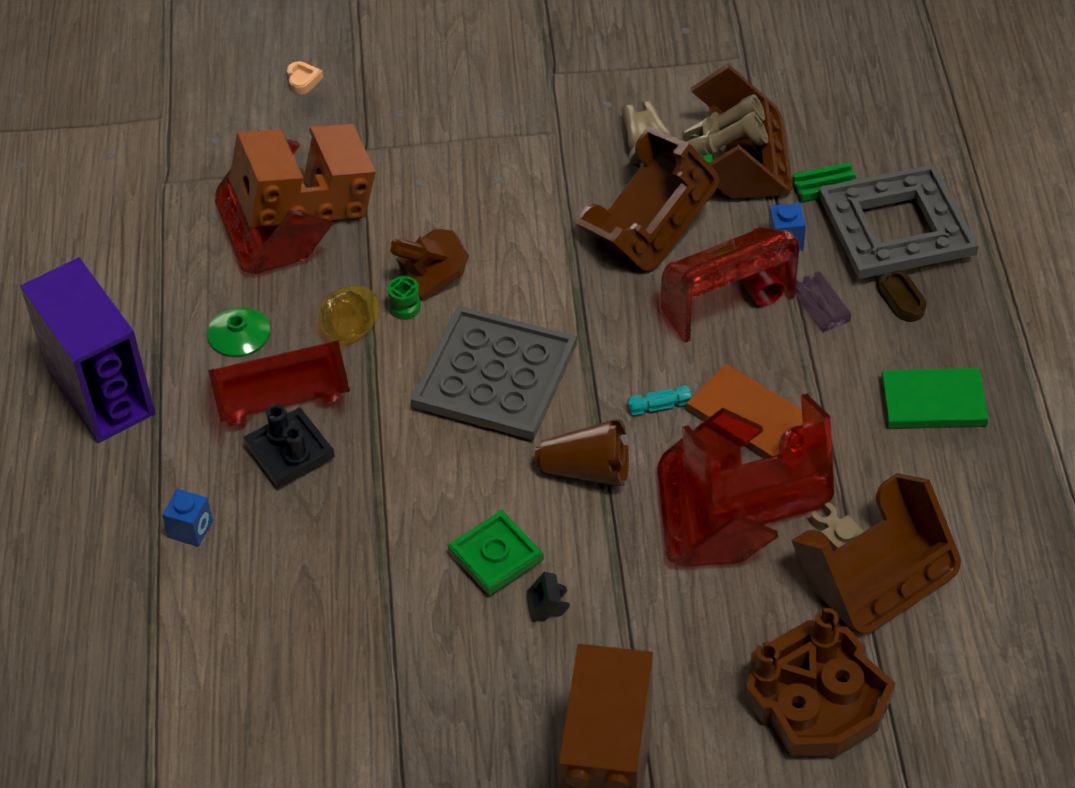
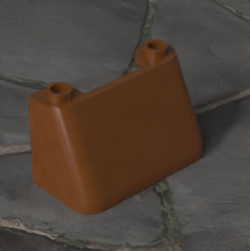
M647 126L635 145L636 156L643 163L639 171L608 211L598 204L588 205L574 223L584 232L643 270H652L661 263L714 194L719 184V175L690 143Z

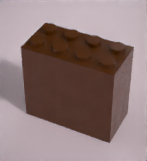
M578 643L559 757L560 788H644L652 725L653 652Z

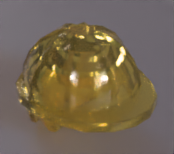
M361 285L347 286L329 294L322 302L319 313L322 330L335 341L344 343L357 341L371 329L379 316L380 304L377 296L370 289Z

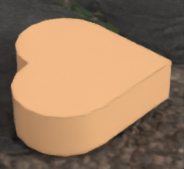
M293 62L287 68L290 89L298 95L308 93L323 79L322 70L304 62Z

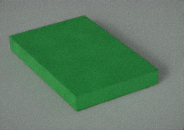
M980 368L882 370L881 379L888 429L987 426L988 413Z

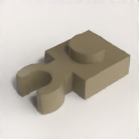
M829 502L825 503L824 513L828 517H821L815 511L811 512V524L816 529L823 530L822 533L828 538L833 552L864 532L849 515L839 519L835 506Z

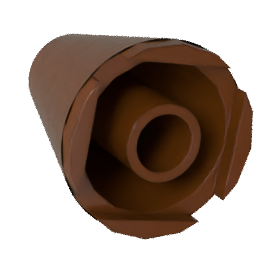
M613 419L542 440L540 447L535 449L536 465L541 467L543 473L617 487L624 486L623 480H627L629 472V447L624 445L621 439V435H627L624 423L620 419Z

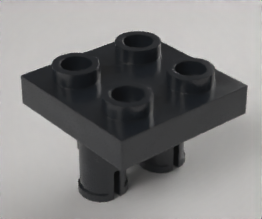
M281 404L270 405L266 409L268 424L243 437L245 446L277 488L335 457L334 449L301 407L287 413Z

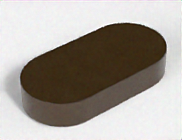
M901 270L881 274L878 285L879 292L895 315L906 322L920 320L925 315L926 300L911 278Z

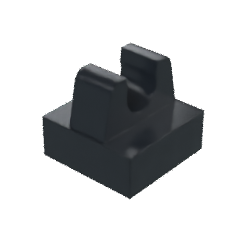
M543 572L527 590L532 620L544 622L550 615H563L570 607V603L561 601V598L567 592V588L557 582V576L554 573Z

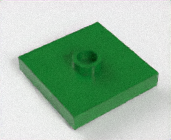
M503 510L495 513L447 544L448 552L489 596L544 560V553Z

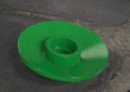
M235 307L219 313L210 322L207 329V338L212 349L223 356L234 358L245 357L259 351L267 343L270 336V325L267 318L258 310L248 307Z

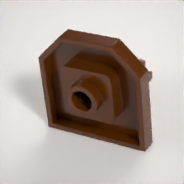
M433 229L425 236L419 237L416 242L402 238L393 239L391 242L390 252L398 256L408 276L417 281L419 295L424 301L462 276L469 258V254L453 230Z

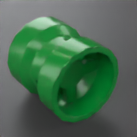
M400 276L391 280L387 288L391 314L400 320L414 318L421 309L417 281L409 276Z

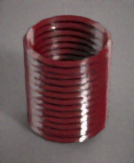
M755 255L743 261L739 266L737 276L756 305H770L782 296L785 286L766 257Z

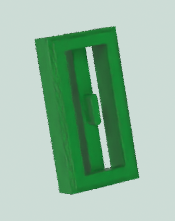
M850 162L794 173L792 178L801 202L820 199L818 186L823 187L833 185V183H843L842 181L858 180L856 179L855 171H852Z

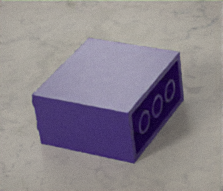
M80 257L20 285L46 369L97 443L156 414L134 331Z

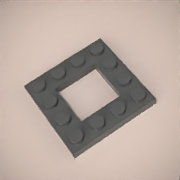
M935 164L819 187V198L858 279L977 255L978 244ZM916 199L932 232L879 243L862 209Z

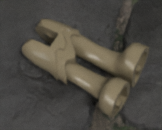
M755 94L743 98L737 105L724 113L714 112L701 122L685 129L682 132L683 141L690 143L701 156L718 152L722 146L743 137L748 138L756 146H762L768 143L767 131L762 123L765 120L764 109Z

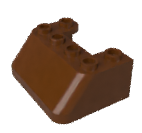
M897 473L884 481L876 493V502L883 520L834 552L828 538L820 531L808 530L791 540L810 587L831 609L837 612L839 618L851 630L863 634L873 632L954 578L959 572L961 558L929 479Z

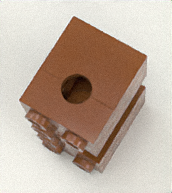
M342 124L310 127L309 132L312 138L306 167L302 168L301 172L281 129L237 132L229 179L249 227L365 217L376 171L354 125ZM303 178H304L305 183H306V185H307L308 188H305V185H304V183H303Z

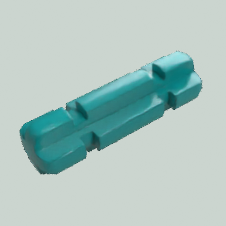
M687 385L675 387V391H672L671 388L645 393V397H642L641 394L630 396L628 398V408L631 415L644 414V410L647 409L648 412L673 408L676 403H678V406L686 405L692 398V395Z

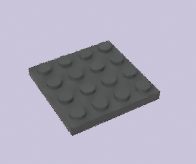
M458 305L411 398V405L416 409L534 440L577 346V336Z

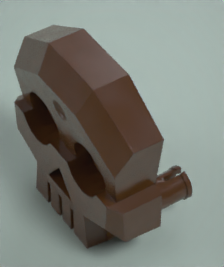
M822 608V614L819 611L816 613L815 621L809 619L773 641L763 642L762 647L759 645L751 653V669L746 685V703L762 723L769 726L772 725L780 742L791 755L837 756L878 731L894 694L896 682L864 656L866 647L848 627L837 626L839 616L836 611L830 608ZM842 677L847 679L848 681L840 682L837 680V678ZM800 703L804 707L796 708L793 706V704Z

